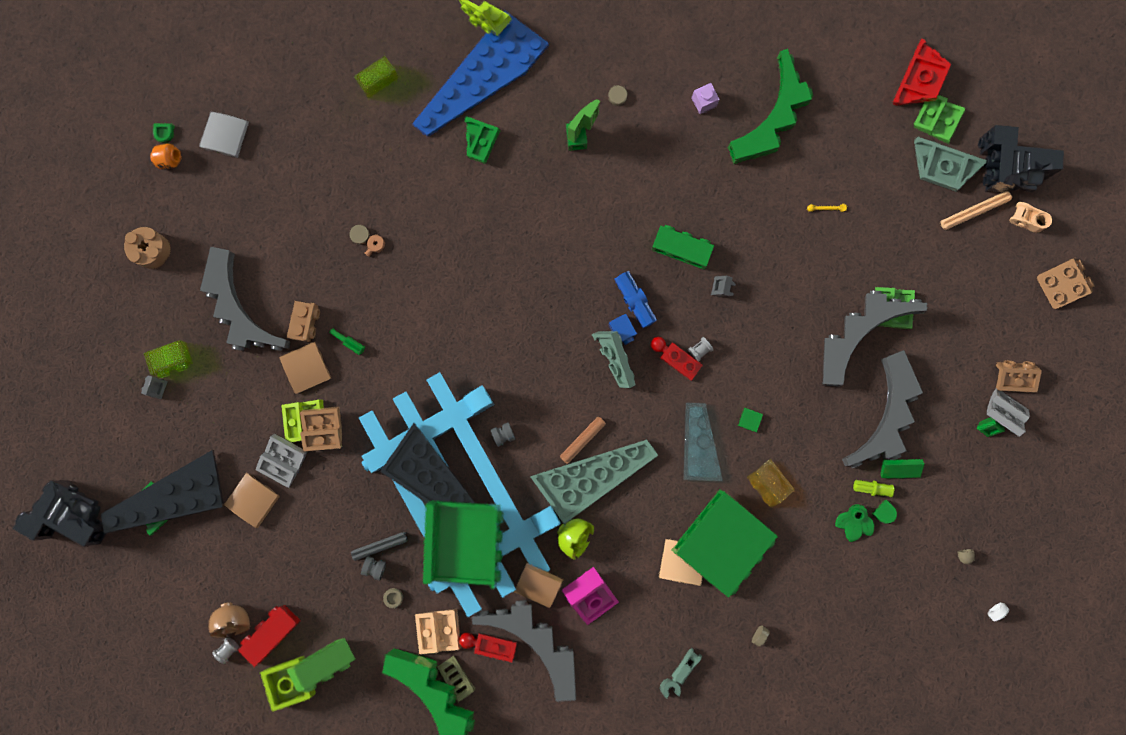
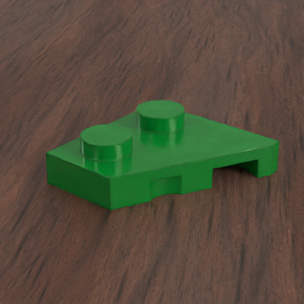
M466 116L467 156L470 159L486 164L500 129Z

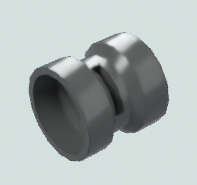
M509 422L503 424L502 428L495 427L491 429L497 447L502 446L506 440L509 442L516 440Z
M367 556L361 570V575L366 577L370 575L375 580L380 581L387 563L381 560L377 562L373 557Z

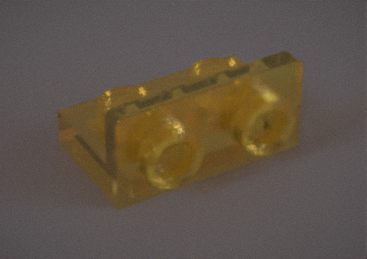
M771 459L747 476L751 485L770 507L781 503L795 490Z

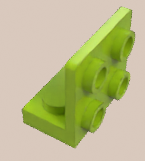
M459 0L462 5L461 9L470 17L469 21L476 27H482L488 34L493 33L498 36L512 20L509 14L485 1L479 7L469 0Z

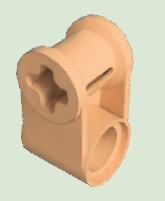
M1024 202L1017 203V210L1009 220L1012 224L1035 233L1043 231L1052 223L1050 214ZM1037 219L1041 220L1042 226L1037 223Z

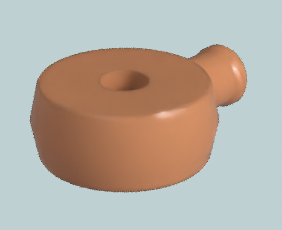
M379 235L371 236L367 241L368 250L365 254L370 257L373 252H381L385 247L384 239Z

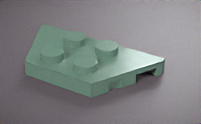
M916 137L914 140L920 179L953 191H957L987 161L920 137Z

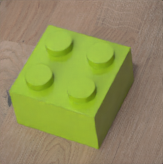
M305 656L275 665L261 672L272 711L310 699L316 694L315 688L309 692L297 691L287 672V669L304 660Z

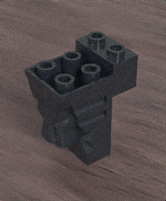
M995 125L980 137L978 141L980 155H988L985 158L987 161L984 164V167L987 168L986 175L983 178V185L986 186L985 192H1004L1005 190L1015 191L1018 189L1031 193L1042 185L1043 179L1047 180L1063 170L1064 151L1017 146L1019 127Z
M50 480L44 486L40 499L33 504V510L20 513L15 519L16 524L13 527V530L32 541L51 539L55 531H58L83 547L101 544L107 534L104 533L102 521L97 519L101 509L98 505L99 502L77 491L79 488L69 480Z

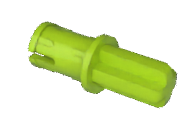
M855 480L853 485L854 491L870 493L871 496L883 495L893 497L894 485L880 484L877 481Z

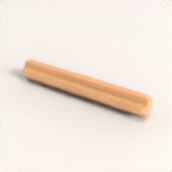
M1005 191L942 220L941 226L944 230H947L1012 200V196L1009 191Z

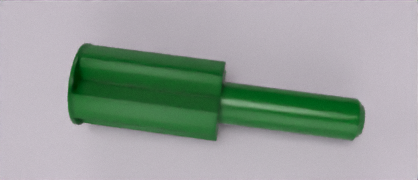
M335 329L330 330V334L341 340L344 346L359 356L364 352L366 346H363L349 336L345 337Z

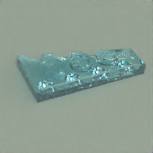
M686 403L683 480L723 481L705 403Z

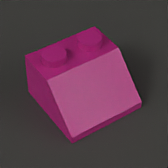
M594 567L562 589L571 606L587 625L619 603Z

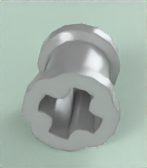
M704 337L694 347L688 349L698 362L706 353L714 350Z
M226 637L220 648L214 650L212 654L220 663L225 664L234 651H238L240 647L232 638Z

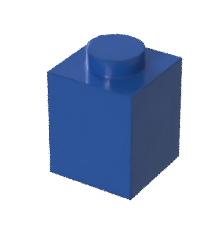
M627 314L609 322L608 325L611 331L618 332L624 345L634 341L633 337L637 333Z

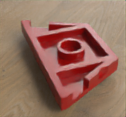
M924 39L920 40L894 98L893 105L895 106L936 101L951 64L945 58H942L935 49L932 50Z

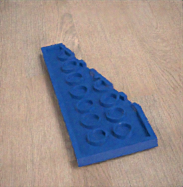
M510 15L512 20L498 36L493 33H486L413 122V126L427 137L456 117L458 118L470 108L472 109L504 86L511 84L512 81L526 74L549 46L548 42Z

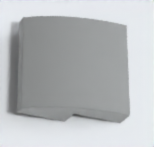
M211 112L199 147L205 150L216 151L223 155L238 157L249 122L236 117Z
M995 389L988 404L987 415L1020 437L1025 432L1024 423L1030 418L1029 409L1001 390Z
M273 434L270 436L265 452L260 456L256 471L289 488L302 466L307 451H303L302 448Z

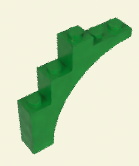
M788 49L781 50L777 57L780 68V90L775 107L768 118L755 130L730 142L728 148L733 164L777 152L781 145V140L776 133L792 129L797 121L796 113L792 110L807 106L812 100V90L808 87L807 82L800 83L799 74L794 69V58L792 54H789Z
M395 648L388 652L385 656L383 674L399 680L421 698L431 712L440 735H467L469 732H472L475 720H473L474 712L453 706L456 700V694H454L455 686L435 680L438 669H436L437 661Z

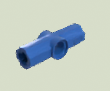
M624 272L616 277L614 280L624 296L623 299L626 304L628 303L629 310L633 311L642 329L656 322V316L650 309L644 292L641 288H638L630 272Z

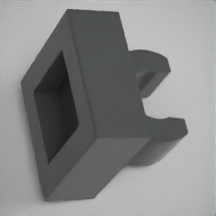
M727 275L715 276L711 295L717 297L733 296L734 293L730 292L731 286H735V282L732 281L733 277Z
M148 375L145 378L144 387L141 388V394L162 399L168 381Z

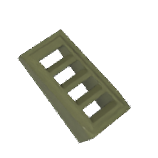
M452 656L437 667L449 685L455 686L454 682L460 678L463 679L461 683L455 686L454 694H456L458 702L475 691L474 685L455 656ZM454 664L455 667L446 673L444 669ZM454 672H459V674L453 677L452 679L449 678V676ZM466 685L467 688L459 693L458 689Z

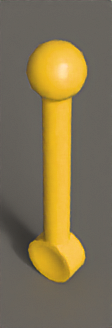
M811 204L808 205L807 209L809 212L814 210H840L844 212L847 206L845 204L840 206H814Z

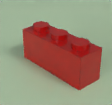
M286 605L274 607L268 615L270 617L267 621L262 620L254 628L256 632L252 636L248 635L241 642L243 646L238 651L254 667L258 666L300 623L301 620Z

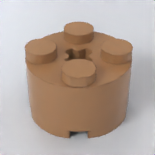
M140 227L126 234L124 250L130 261L144 268L154 269L162 266L167 257H169L170 244L157 231L148 227Z

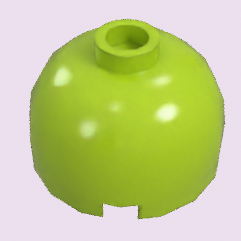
M573 519L566 524H562L558 530V544L563 553L572 559H575V556L579 558L590 543L586 541L589 534L593 535L594 526L582 519Z

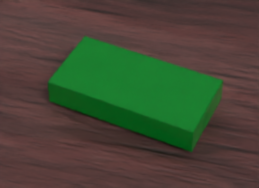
M923 459L884 460L881 477H921L924 461Z

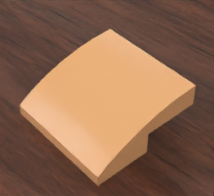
M666 539L659 578L701 586L702 575L671 551L678 541Z
M457 609L415 614L419 654L461 649Z

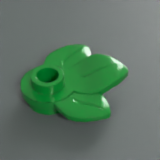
M855 504L849 508L848 512L841 513L835 522L836 527L845 528V536L849 542L858 540L862 533L872 536L874 532V522L868 517L866 508L860 504ZM857 512H861L859 517H855Z

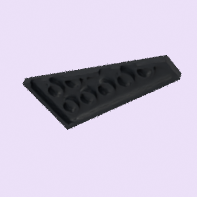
M413 423L380 472L425 503L429 501L475 503L418 426Z
M214 450L209 451L103 512L101 517L104 533L223 508L224 503Z

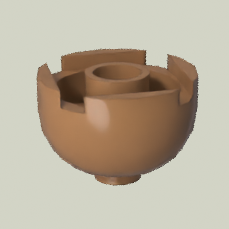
M233 603L222 604L221 608L216 609L209 619L210 636L214 638H226V634L236 632L235 635H238L250 629V620L244 608L233 605Z

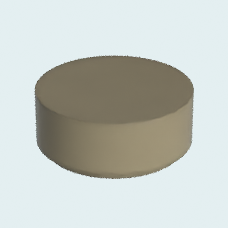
M622 86L612 87L608 95L609 101L616 106L624 104L627 99L626 89Z
M356 225L352 227L350 238L355 244L362 245L368 241L370 234L365 226Z
M397 588L387 590L383 596L385 605L389 608H397L403 602V593Z
M760 626L752 638V643L759 647L762 646L768 638L769 630L764 626Z

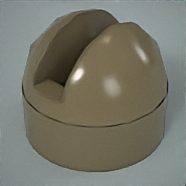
M972 549L959 550L958 557L962 563L971 564L974 561L975 553Z

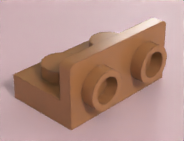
M294 302L287 333L288 339L309 343L311 338L314 339L316 334L315 320H318L320 316L318 305L315 303Z
M1010 360L997 362L996 367L999 369L996 388L998 390L1038 391L1042 370L1035 363L1029 361L1016 363Z

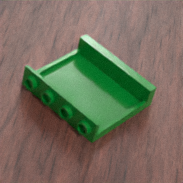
M719 490L671 551L729 598L738 591L739 584L750 576L751 569L755 564L761 562L763 554L775 544V539L778 536L726 492Z
M429 501L426 504L423 584L441 581L491 585V589H494L500 583L501 570H498V563H501L502 551H499V543H502L503 539L500 523H503L504 515L503 511H500L501 505Z

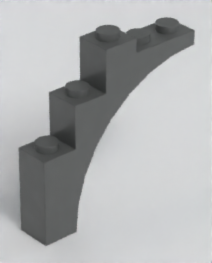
M210 247L200 291L205 293L208 298L217 299L213 317L219 319L221 324L231 325L226 343L233 345L232 349L244 351V348L250 349L251 344L264 348V345H270L271 349L283 351V348L289 349L290 341L265 332L244 311L233 283L235 254L229 250Z
M874 290L867 293L865 296L864 316H861V313H849V316H845L844 339L840 338V335H829V338L824 339L822 386H843L845 369L850 355L866 334L893 318L910 314H924L927 311V303H922V300L912 299L910 302H902L901 299H890L889 302H886L887 294H882V291Z
M904 350L881 359L888 387L887 403L883 418L870 439L857 451L842 459L845 466L851 465L852 468L862 465V461L867 458L871 461L881 457L880 453L883 459L890 458V460H895L902 457L900 453L906 451L898 431L901 432L910 428L909 424L914 422L907 403L917 400V395L923 392Z
M517 600L516 604H512L511 612H508V609H498L496 613H489V610H480L472 616L473 625H489L504 629L517 635L529 644L548 669L554 686L556 701L576 700L573 649H569L567 645L557 646V649H553L552 626H548V623H537L536 627H533L532 603H527V600Z

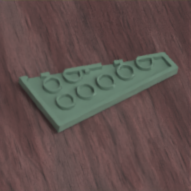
M644 440L530 477L565 524L657 457L658 454L650 443Z

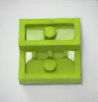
M323 400L281 405L285 440L291 443L302 441L300 433L303 431L300 412L302 410L324 408Z

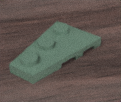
M599 331L593 333L594 340L598 339L602 346L600 349L602 355H605L610 361L609 368L619 387L631 388L635 386L634 374L629 367L628 356L624 352L622 339L618 332Z

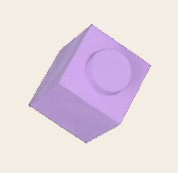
M712 83L694 90L692 100L699 114L717 107L719 98Z

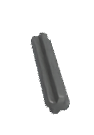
M402 532L353 550L351 555L353 560L356 561L408 541L406 533Z

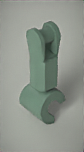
M694 649L688 650L672 674L673 679H665L661 682L660 691L666 699L669 696L668 689L670 687H673L675 694L680 695L679 683L683 684L691 671L700 662L702 655L694 653ZM689 659L693 661L690 666L686 664Z

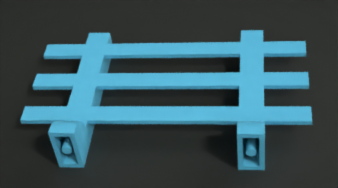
M440 372L427 379V382L443 410L425 421L422 420L407 391L393 398L408 428L410 429L412 424L415 423L444 462L445 460L434 439L454 428L495 504L501 505L500 511H503V518L509 527V530L503 532L502 543H499V551H502V556L520 547L530 565L546 572L549 571L550 568L533 538L560 524L552 506H549L523 521L467 421L494 406L486 389L480 386L457 402ZM372 410L359 417V420L375 449L362 456L364 460L362 465L367 472L375 473L383 468L408 430L389 440ZM393 481L422 535L425 537V504L421 499ZM498 563V570H501V581L496 587L501 596L504 597L516 590L503 564ZM433 581L431 584H428L432 591L435 590L436 593L451 586L467 617L482 609L468 583Z

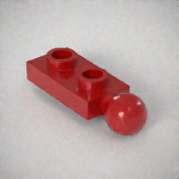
M655 337L651 341V348L654 351L663 352L660 358L690 381H692L703 366L673 342L666 346V341L662 337Z
M464 633L459 639L461 647L465 649L474 646L475 654L513 662L517 645L516 641L479 633L477 639L471 633Z

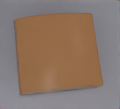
M316 342L280 356L282 366L295 394L331 379V375Z
M339 407L302 410L300 412L303 431L300 433L303 451L342 447V426Z
M246 473L224 505L244 521L258 528L280 496L251 474Z
M527 563L515 593L550 608L563 579Z

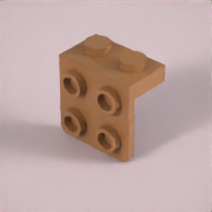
M1075 257L1037 276L1039 284L1054 309L1093 292L1092 287H1095L1090 276L1085 277L1083 273L1085 267L1082 261L1076 260Z

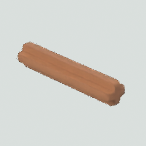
M597 417L560 455L561 459L568 464L605 426V421Z

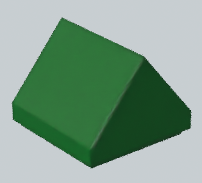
M990 417L980 421L977 430L990 437L1004 432L1005 427Z

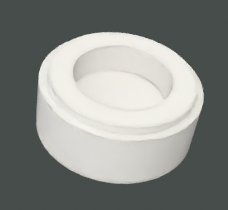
M998 603L988 611V616L993 621H997L1003 618L1009 609L1004 603Z

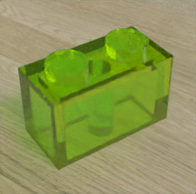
M386 56L354 76L367 98H370L399 79Z
M181 340L143 353L150 375L158 376V378L169 376L170 372L174 370H186L188 365L193 364L187 343Z

